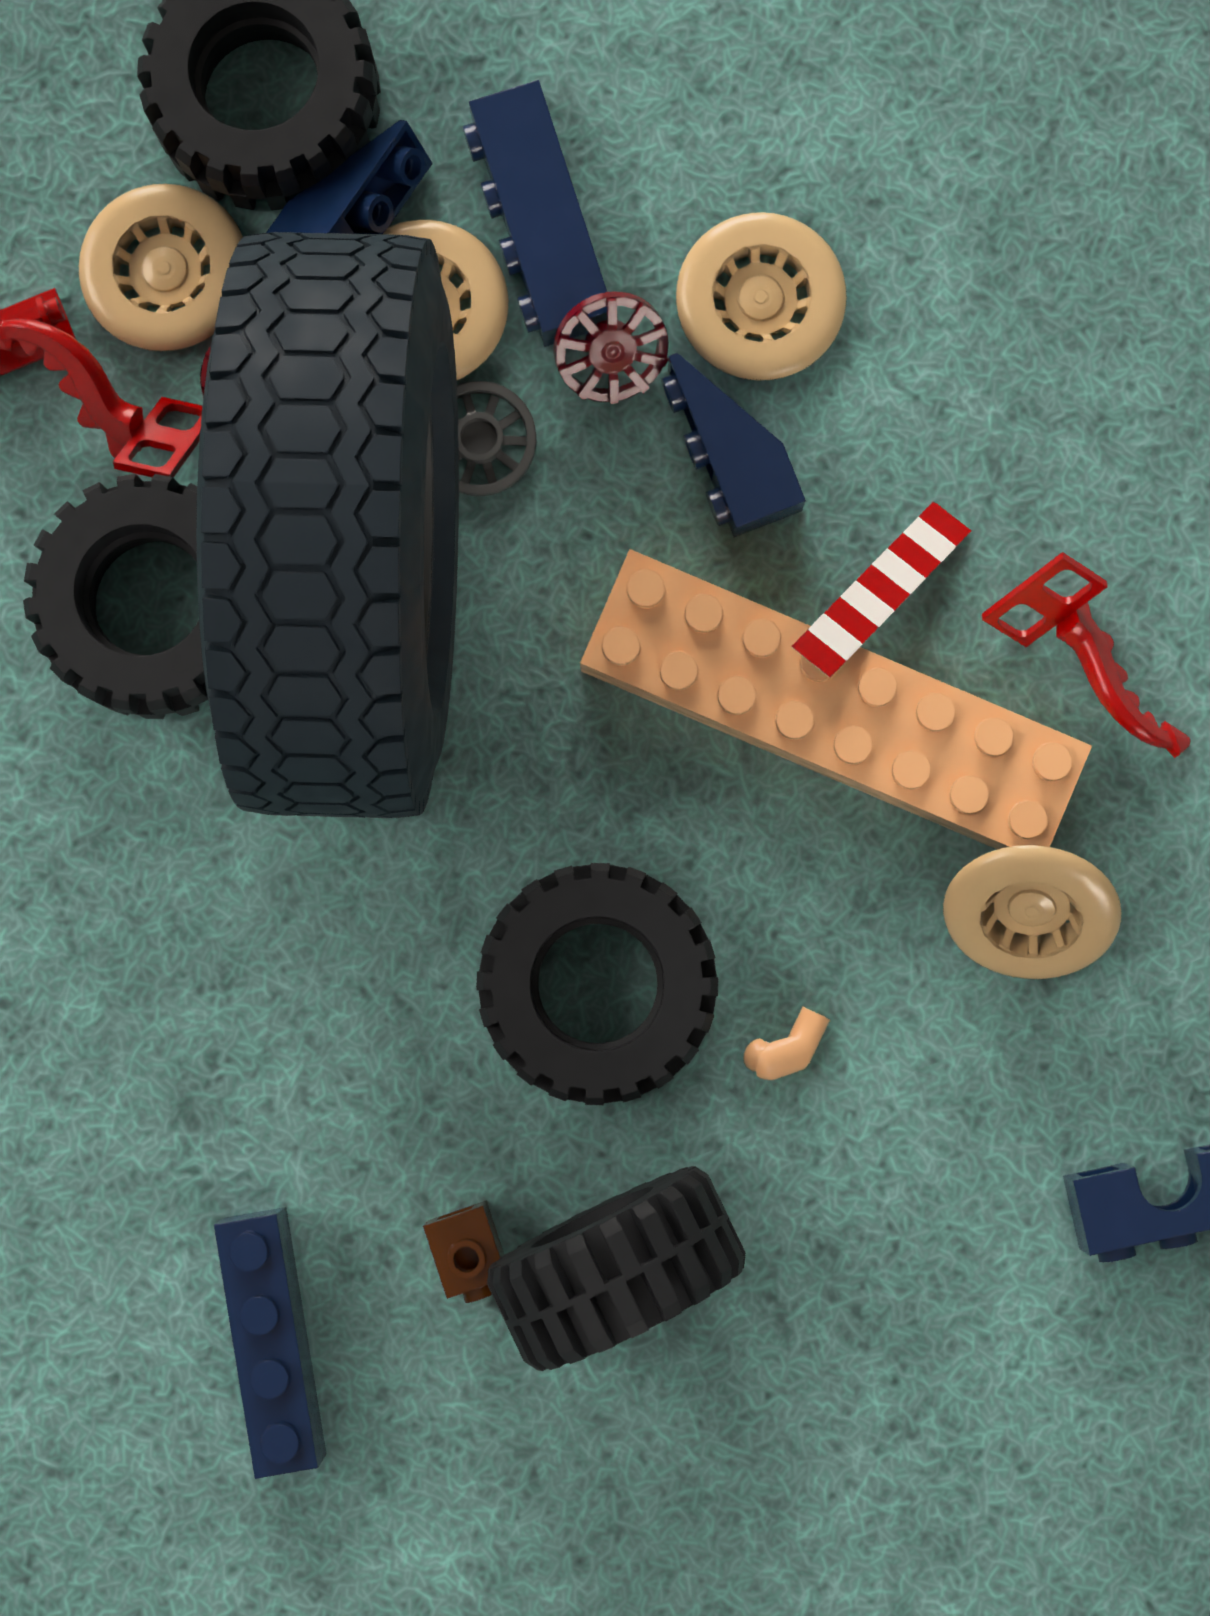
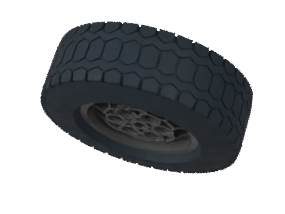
M294 232L246 235L237 244L230 259L222 287V297H220L202 405L197 481V587L201 648L213 730H215L219 762L222 764L223 777L234 804L242 811L281 816L359 818L418 816L424 812L428 803L434 771L439 761L445 738L453 667L458 570L459 441L456 363L451 314L441 281L436 249L431 239L409 235Z

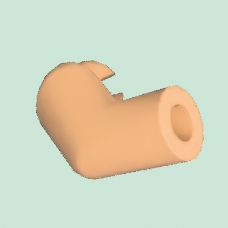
M802 1006L787 1038L771 1043L758 1038L748 1044L743 1057L745 1066L751 1071H756V1075L765 1080H775L804 1070L810 1063L830 1019Z

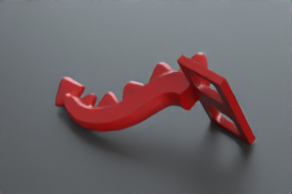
M0 318V349L10 351L14 340H18L23 350L29 355H33L38 347L44 350L43 364L48 370H66L68 374L59 382V388L65 394L81 400L82 407L77 421L82 427L102 429L105 432L109 451L115 458L113 461L114 469L152 478L154 474L175 477L200 442L202 405L161 397L147 417L143 419V408L127 403L118 396L100 363L89 349L71 335L52 325L36 320L12 319L5 321ZM171 411L200 416L195 425L188 430L158 425L163 417ZM144 447L174 452L168 462L161 467L131 461L137 452H140Z
M1064 552L1060 553L982 613V620L1025 647H1028L1056 626V637L1064 641L1075 651L1099 701L1123 728L1140 741L1158 748L1167 749L1174 758L1190 746L1191 739L1185 733L1166 721L1161 723L1159 728L1151 712L1147 711L1142 714L1139 711L1140 701L1137 694L1124 689L1123 683L1128 680V675L1113 660L1111 654L1114 647L1113 638L1097 626L1092 619L1088 601L1107 588V581ZM1063 570H1071L1089 581V584L1073 596L1067 597L1057 594L1044 585ZM1018 604H1025L1044 616L1027 630H1017L999 619Z

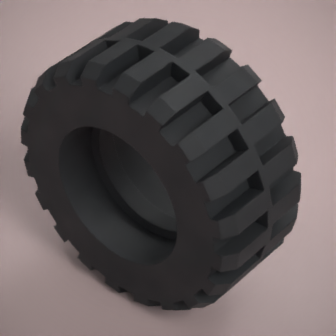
M163 0L157 7L163 19L160 25L154 22L147 24L142 42L148 55H142L138 58L137 77L144 88L139 94L144 112L152 125L155 135L166 154L170 156L176 169L189 182L196 180L202 192L220 201L223 199L224 194L229 195L235 207L254 210L256 199H262L267 201L271 211L280 210L287 204L288 196L298 194L318 183L345 162L348 157L370 142L367 130L368 128L374 129L377 127L380 114L377 95L381 93L379 74L366 29L362 28L358 12L349 0ZM279 40L293 44L311 56L316 65L318 75L313 93L304 107L284 123L268 129L243 130L225 125L216 120L210 113L205 99L209 79L219 62L236 48L253 41Z
M137 474L117 476V486L109 489L98 482L83 490L87 500L76 508L68 501L54 513L61 520V523L52 534L42 529L34 543V546L41 550L42 553L38 564L27 563L24 582L33 588L32 597L23 600L25 618L33 622L37 630L31 635V638L38 652L50 660L52 663L50 669L62 682L72 686L78 691L77 693L110 710L127 716L129 714L140 715L145 719H164L165 714L170 713L185 716L198 712L199 704L208 700L199 620L188 636L174 647L154 655H138L124 651L114 645L103 633L96 616V596L101 579L109 566L126 551L146 543L165 542L183 549L197 562V486L190 483L186 487L180 485L174 477L154 474L151 481H143Z
M591 863L590 865L575 867L571 865L555 870L554 873L540 880L536 879L521 889L522 892L504 906L496 917L497 921L490 934L486 935L480 952L482 953L480 969L477 971L476 990H479L481 1005L479 1012L483 1025L487 1027L494 1042L493 1046L502 1060H506L518 1072L516 1075L525 1082L548 1092L549 1096L563 1101L583 1102L585 1105H604V1103L631 1101L641 1098V1095L655 1088H661L674 1079L673 1076L686 1064L688 1065L699 1051L698 1048L702 1040L710 1030L714 1018L716 996H718V977L714 959L716 957L711 941L701 925L702 922L693 909L677 895V892L664 882L661 883L646 875L645 872L634 868L610 865V863ZM590 924L615 926L636 937L650 954L657 975L655 1001L643 1023L627 1036L605 1043L581 1041L561 1031L545 1012L539 994L540 968L551 946L567 932Z
M696 1166L679 1169L673 1173H667L605 1200L601 1204L585 1210L519 1245L515 1250L506 1253L498 1261L490 1265L487 1285L523 1361L538 1371L560 1368L564 1364H572L597 1352L601 1353L615 1347L618 1343L634 1338L661 1322H666L681 1314L682 1311L690 1306L696 1305L710 1297L711 1293L725 1287L731 1282L732 1278L737 1277L742 1272L746 1252L709 1175Z

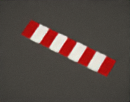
M932 502L791 647L831 678L972 530L937 503Z

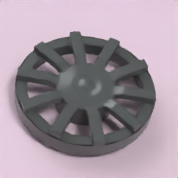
M473 381L457 385V399L462 397L467 412L465 417L461 420L458 419L459 460L464 458L467 461L461 481H459V493L470 496H489L505 491L524 476L533 461L537 443L533 417L526 404L514 392L504 386L486 381ZM471 394H492L485 413L475 411ZM501 398L506 400L515 411L497 421L493 416ZM521 418L525 425L527 436H504L502 430ZM503 446H526L520 463H517L502 451ZM495 459H498L512 470L508 476L499 481L496 479L491 463ZM476 464L483 465L488 484H470Z

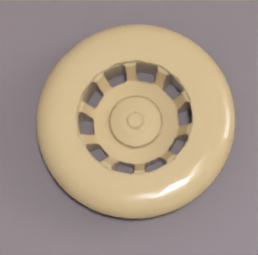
M152 184L133 189L109 203L97 215L85 235L79 257V280L83 297L91 313L101 326L110 334L129 345L151 351H173L196 345L214 334L227 268L229 267L235 247H237L243 236L238 225L226 209L217 201L198 190L176 184ZM174 226L183 228L184 236L173 235L172 228ZM153 228H160V234L146 237L144 234ZM136 239L139 245L130 254L126 250L133 240ZM198 239L205 243L200 253H197L193 247ZM121 264L129 266L128 277L120 276ZM210 264L209 274L203 275V267ZM135 289L139 297L127 299L124 293ZM199 289H203V290L196 296V298L193 299L194 296H195V295L197 294V292L199 291ZM150 305L158 308L156 312L146 309ZM185 305L177 310L172 311L173 308Z
M761 212L739 215L729 218L708 230L688 252L677 281L676 306L678 317L691 345L707 362L717 369L748 380L780 379L798 373L812 365L828 350L841 328L846 310L847 295L844 274L830 246L807 225L793 218L775 213ZM760 255L776 257V261L774 264L762 263ZM744 257H749L750 264L738 269L735 262ZM785 264H789L796 270L797 274L793 278L783 270ZM723 272L730 277L726 287L717 282ZM805 286L808 297L798 300L796 289ZM714 299L724 301L725 311L715 309ZM795 313L805 314L799 324L791 322ZM730 322L738 331L732 332L725 324ZM781 331L786 334L784 337L776 340L772 337ZM746 337H757L761 339V342L749 340Z
M412 220L388 227L383 234L409 235L432 240L439 264L443 265L440 272L441 281L449 304L453 331L458 323L464 324L458 334L453 333L456 379L459 380L469 375L492 354L501 339L507 322L509 299L501 267L490 250L479 239L453 224L435 220ZM455 273L463 279V283L458 288L450 281ZM470 297L471 307L461 311V301Z
M1036 845L1001 848L974 859L964 866L952 879L947 888L943 903L944 920L948 932L955 944L965 955L991 971L1023 979L1055 978L1077 972L1099 959L1113 943L1119 931L1122 914L1118 894L1102 871L1073 853Z

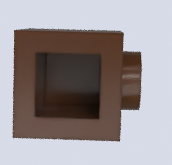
M487 1200L428 1220L423 1225L447 1299L462 1294L465 1303H470L491 1296L492 1293L487 1285L488 1269L492 1263L498 1261L505 1254Z

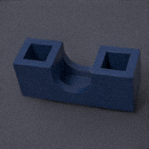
M1210 1144L1184 1149L1189 1175L1188 1183L1182 1195L1166 1205H1151L1144 1198L1140 1190L1135 1167L1125 1163L1064 1175L1063 1179L1079 1249L1090 1256L1098 1254L1099 1262H1113L1136 1256L1135 1246L1159 1241L1161 1249H1173L1198 1242L1196 1233L1210 1230Z

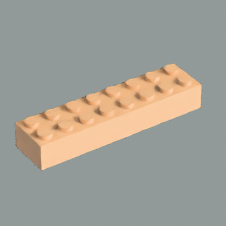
M629 549L580 662L581 672L997 850L1022 845L1050 847L1092 745L862 647L829 678L791 647L811 627L810 625Z

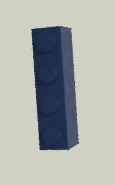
M535 80L468 101L472 123L464 125L462 128L473 162L484 159L491 180L482 182L481 188L490 217L493 219L503 216L509 237L499 240L508 273L510 276L521 273L527 291L526 295L517 297L527 332L539 330L544 347L554 344L556 331L561 321L574 306L593 295L607 292L540 82ZM607 307L587 315L597 324L607 320ZM579 322L572 329L569 338L587 334L589 331Z
M283 1207L225 1217L214 1224L254 1477L258 1479L316 1469L327 1453L287 1208Z

